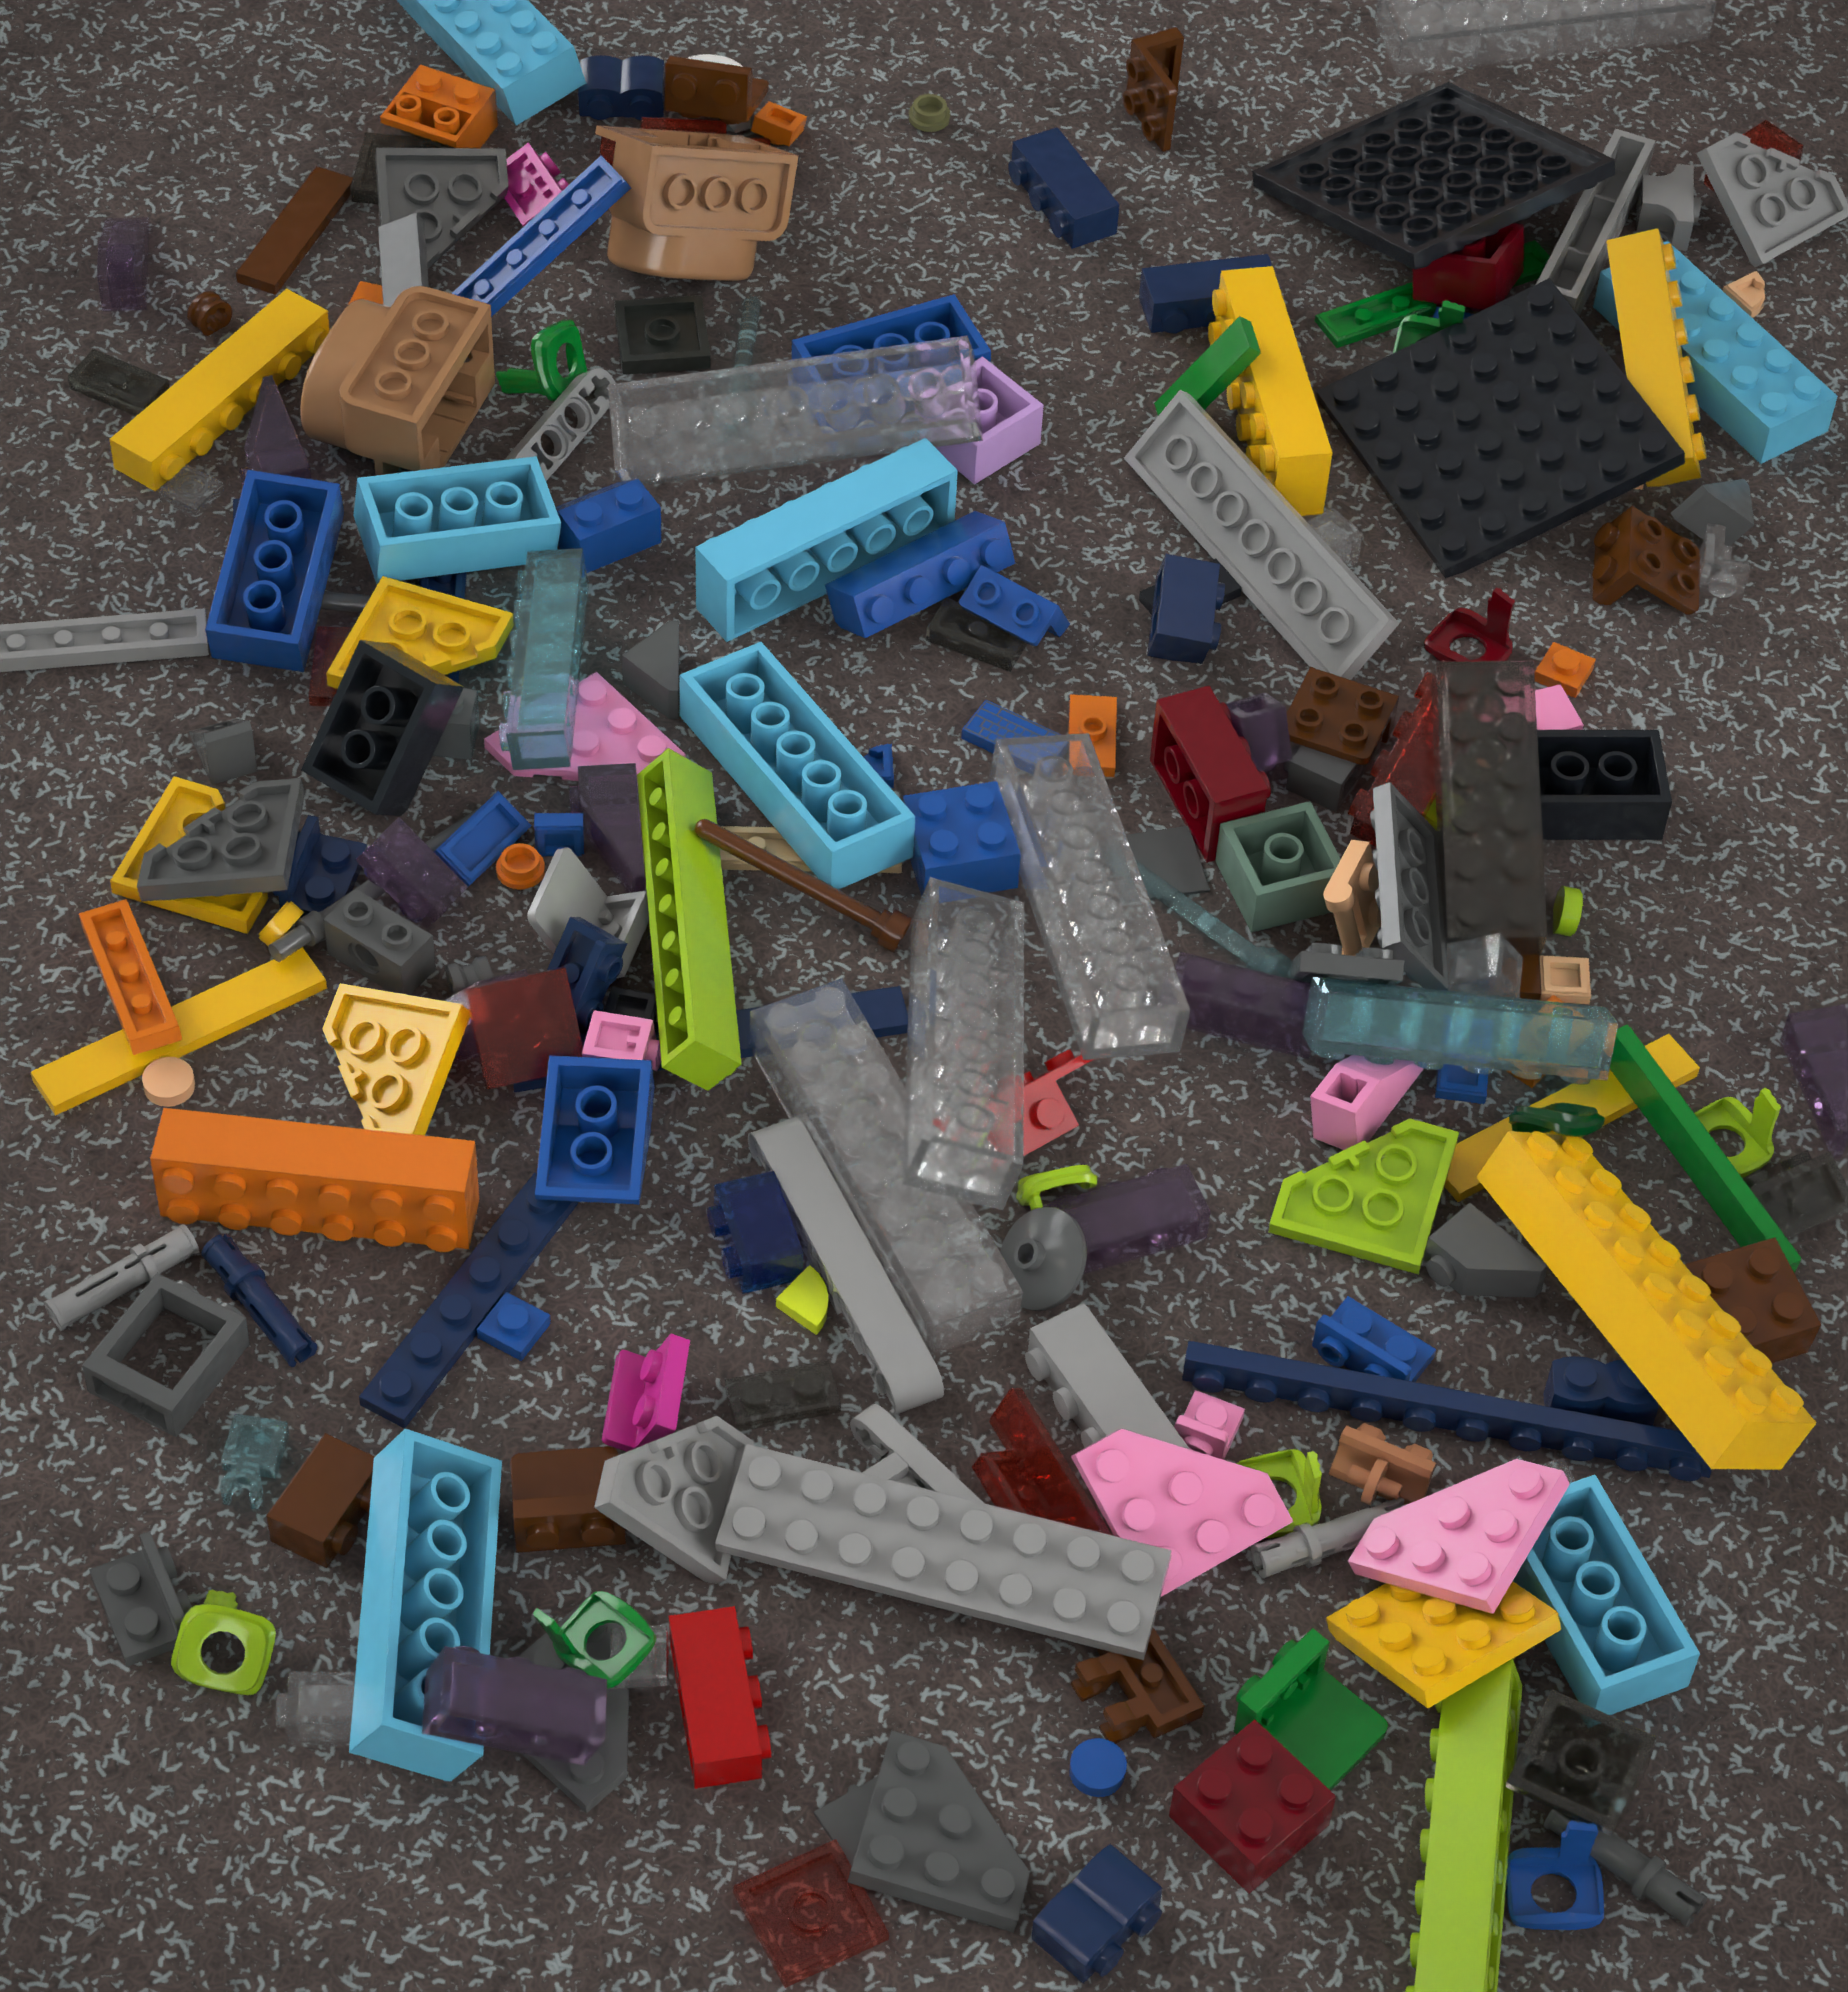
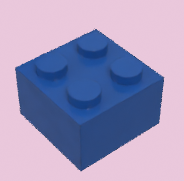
M997 781L903 796V803L915 815L913 857L910 858L923 903L1018 888L1021 853Z

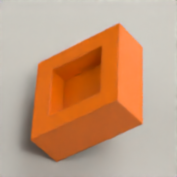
M769 101L754 116L751 131L763 136L769 143L790 146L804 131L807 116Z
M1553 642L1535 670L1533 681L1547 687L1561 684L1566 695L1576 698L1594 669L1596 659Z

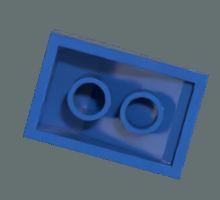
M549 1055L535 1199L640 1205L651 1134L655 1089L652 1060Z

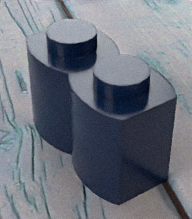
M604 55L590 56L580 60V66L586 80V84L578 88L580 116H590L596 120L621 116L637 120H647L664 116V60L653 56H633L621 60Z
M1580 1356L1552 1361L1544 1390V1406L1653 1426L1659 1407L1658 1402L1623 1359L1607 1364Z
M1109 1844L1094 1856L1073 1882L1063 1888L1037 1915L1033 1921L1031 1939L1082 1983L1094 1972L1103 1977L1121 1959L1124 1949L1120 1946L1133 1933H1136L1139 1937L1145 1936L1160 1919L1162 1909L1159 1906L1162 1887L1113 1845Z

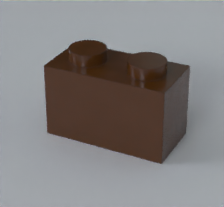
M325 1433L267 1514L270 1541L325 1568H328L337 1554L346 1555L356 1540L358 1533L357 1524L366 1512L369 1513L375 1456Z

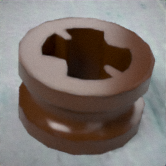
M206 291L199 294L192 301L188 308L187 317L189 322L193 326L198 327L201 333L209 336L227 326L231 321L233 312L232 307L222 300L216 292Z

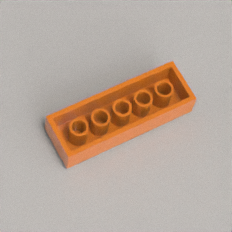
M163 1108L150 1157L160 1216L168 1217L179 1224H193L197 1220L219 1222L224 1227L232 1230H243L248 1226L266 1227L287 1236L296 1235L300 1231L322 1233L327 1238L335 1241H346L351 1237L375 1239L378 1243L389 1247L400 1246L403 1242L424 1244L438 1252H450L455 1248H470L480 1199L475 1141Z

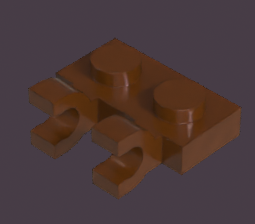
M1153 1627L1144 1660L1098 1649L1099 1657H1092L1075 1665L1074 1670L1079 1678L1071 1681V1686L1081 1702L1106 1691L1115 1682L1119 1684L1127 1696V1701H1121L1104 1708L1103 1715L1108 1722L1099 1726V1730L1104 1738L1115 1744L1133 1736L1143 1726L1147 1727L1153 1738H1157L1202 1717L1204 1704Z

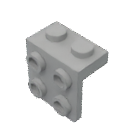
M568 847L556 850L528 910L527 917L530 925L553 954L570 917H581L628 943L621 957L623 958V967L617 977L621 978L625 977L649 922L647 890L607 896L574 852Z

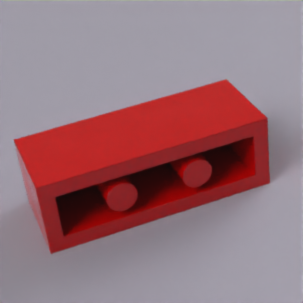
M735 1606L669 1616V1644L694 1788L762 1779V1759L771 1758V1744L767 1724L757 1725L754 1709L762 1708V1697L758 1675L748 1676L745 1660L753 1659L749 1627H739Z

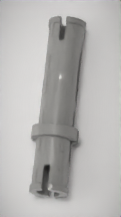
M185 1224L179 1225L176 1229L146 1246L139 1243L130 1248V1255L88 1277L54 1298L44 1301L47 1313L59 1330L63 1331L67 1326L109 1304L147 1281L149 1283L157 1273L161 1274L187 1258L199 1254L198 1244Z
M1398 1497L1397 1500L1393 1499L1322 1524L1319 1523L1311 1526L1308 1523H1304L1294 1527V1532L1285 1536L1253 1544L1251 1546L1253 1565L1256 1571L1259 1570V1576L1263 1579L1304 1564L1308 1568L1319 1565L1322 1558L1356 1548L1373 1519L1400 1508L1399 1506H1405L1404 1499Z

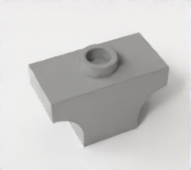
M1677 164L1672 173L1664 176H1642L1637 199L1636 232L1658 228L1661 237L1672 243L1677 250H1688L1693 224L1698 223L1701 208V198L1694 197V165Z

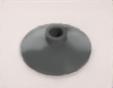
M1042 1207L1029 1211L1013 1224L1001 1247L999 1276L1003 1288L1015 1304L1032 1311H1045L1057 1307L1075 1291L1083 1276L1087 1260L1086 1240L1079 1223L1063 1210Z

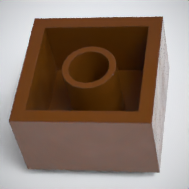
M1775 1237L1684 1264L1694 1276L1700 1278L1708 1285L1711 1290L1710 1296L1724 1312L1730 1314L1739 1322L1741 1326L1740 1332L1755 1349L1765 1354L1771 1363L1809 1351L1821 1327V1323Z

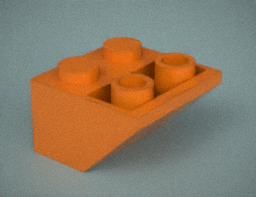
M420 64L382 113L380 122L454 148H481L498 126L496 89Z

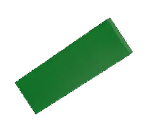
M1239 316L1154 403L1158 416L1179 390L1189 393L1205 410L1261 354L1251 321Z

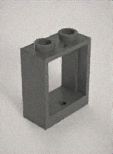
M157 1273L83 1363L82 1368L87 1391L177 1437L250 1345L246 1317L229 1303L221 1302L218 1304L199 1294L192 1285L185 1281H173ZM164 1308L216 1334L173 1390L120 1363Z

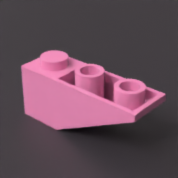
M1386 1037L1336 1063L1310 1096L1313 1138L1342 1150L1364 1140L1368 1143L1432 1059V1053L1394 1038Z

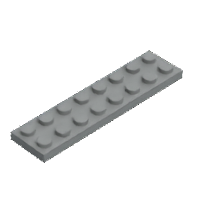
M1179 390L1124 457L1127 463L1213 559H1217L1242 587V592L1309 667L1351 680L1400 624L1189 393Z
M746 1444L715 1542L716 1551L1141 1660H1144L1171 1560V1550L750 1444Z

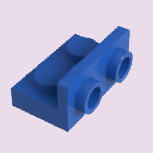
M983 565L980 566L959 600V604L964 610L1032 646H1037L1047 631L1060 638L1070 625L1057 604Z
M1347 1296L1331 1317L1322 1315L1317 1321L1312 1344L1318 1350L1319 1355L1332 1366L1341 1367L1344 1365L1352 1371L1416 1382L1432 1362L1436 1353V1349L1349 1296Z

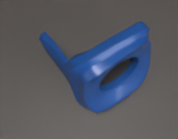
M1571 1820L1567 1824L1566 1830L1561 1833L1560 1848H1521L1513 1851L1508 1856L1505 1895L1508 1914L1513 1924L1530 1929L1578 1930L1592 1928L1601 1923L1604 1919L1602 1874L1596 1860L1590 1855L1598 1834L1596 1824L1578 1823ZM1548 1874L1560 1875L1567 1879L1574 1887L1576 1893V1900L1573 1906L1565 1912L1555 1913L1547 1912L1540 1908L1533 1900L1531 1893L1532 1885L1536 1879Z

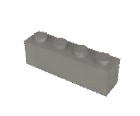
M1085 1303L1030 1328L1028 1352L1025 1353L1028 1369L1037 1381L1045 1379L1053 1390L1055 1407L1061 1417L1066 1421L1073 1419L1082 1431L1081 1441L1084 1448L1116 1430L1125 1429L1190 1449Z

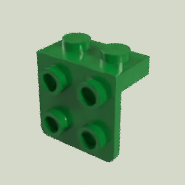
M1312 1628L1299 1642L1291 1639L1285 1643L1276 1654L1272 1662L1273 1667L1262 1678L1256 1674L1242 1686L1236 1696V1701L1239 1704L1233 1732L1238 1734L1255 1719L1331 1791L1385 1737L1388 1723L1384 1717L1324 1670L1330 1641Z

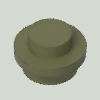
M924 94L917 97L909 109V122L913 127L921 131H939L944 129L950 122L951 113L946 101L935 94Z

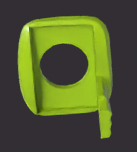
M1764 1088L1760 1090L1759 1096L1754 1101L1753 1114L1738 1099L1733 1097L1721 1098L1694 1113L1708 1133L1717 1129H1728L1741 1136L1744 1141V1150L1736 1156L1727 1158L1742 1178L1770 1162L1774 1154L1772 1133L1781 1106L1776 1102V1098L1769 1089Z
M1074 1165L1025 1176L1018 1181L1016 1199L1021 1206H1030L1031 1210L1042 1208L1040 1192L1070 1184H1077L1083 1189L1093 1188L1097 1186L1098 1176L1092 1172L1088 1165Z
M1290 1449L1256 1456L1236 1463L1268 1473L1271 1480L1286 1482L1296 1493L1295 1504L1288 1509L1294 1522L1266 1538L1285 1536L1294 1532V1527L1304 1523H1308L1311 1526L1318 1524L1322 1511L1319 1495L1322 1473L1317 1460L1318 1454L1314 1451L1307 1452V1458L1300 1450Z
M213 1589L209 1590L204 1603L191 1607L184 1615L172 1654L171 1666L174 1672L182 1679L201 1687L240 1695H253L260 1690L266 1677L275 1643V1627L265 1617L238 1610V1603L235 1601L236 1595L233 1592L226 1593ZM219 1631L236 1635L243 1643L245 1649V1659L242 1665L229 1673H218L210 1669L204 1663L201 1655L204 1640L209 1635Z

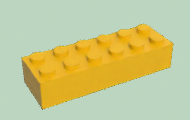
M1273 266L1221 271L1219 289L1213 290L1212 306L1216 317L1215 322H1210L1208 326L1210 346L1241 316L1251 321L1261 350V354L1227 387L1229 409H1237L1238 411L1236 417L1239 441H1247L1246 456L1301 516L1323 514L1333 452Z

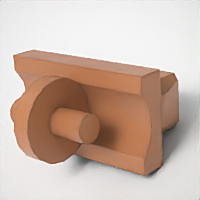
M1367 1423L1361 1424L1357 1429L1346 1425L1341 1434L1338 1450L1329 1475L1363 1489L1361 1502L1370 1506L1374 1503L1377 1495L1387 1500H1397L1398 1497L1404 1499V1505L1426 1497L1436 1466V1462L1432 1461L1433 1453L1431 1450L1415 1443L1406 1446L1405 1449L1385 1442L1386 1437L1381 1429Z

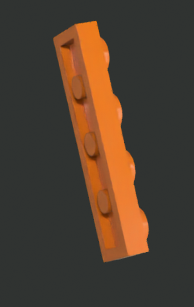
M127 899L79 913L83 931L132 1054L136 1055L181 1041L182 1036L179 1024Z

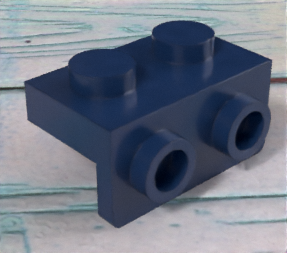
M570 917L531 1007L560 1023L558 1030L567 1035L586 1033L589 1029L593 1011L603 1012V998L609 985L617 979L622 970L623 958L621 957L628 943L581 917Z

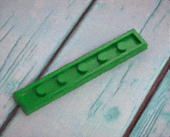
M1536 240L1524 244V272L1513 287L1539 279L1550 258ZM1413 282L1317 314L1315 315V322L1334 346L1339 348L1397 328L1406 316H1432L1435 314L1436 307L1442 306H1436L1437 304L1433 302L1413 300Z
M1628 1025L1613 1030L1602 1059L1740 1247L1775 1237L1795 1274L1801 1261L1800 1255L1643 1043Z

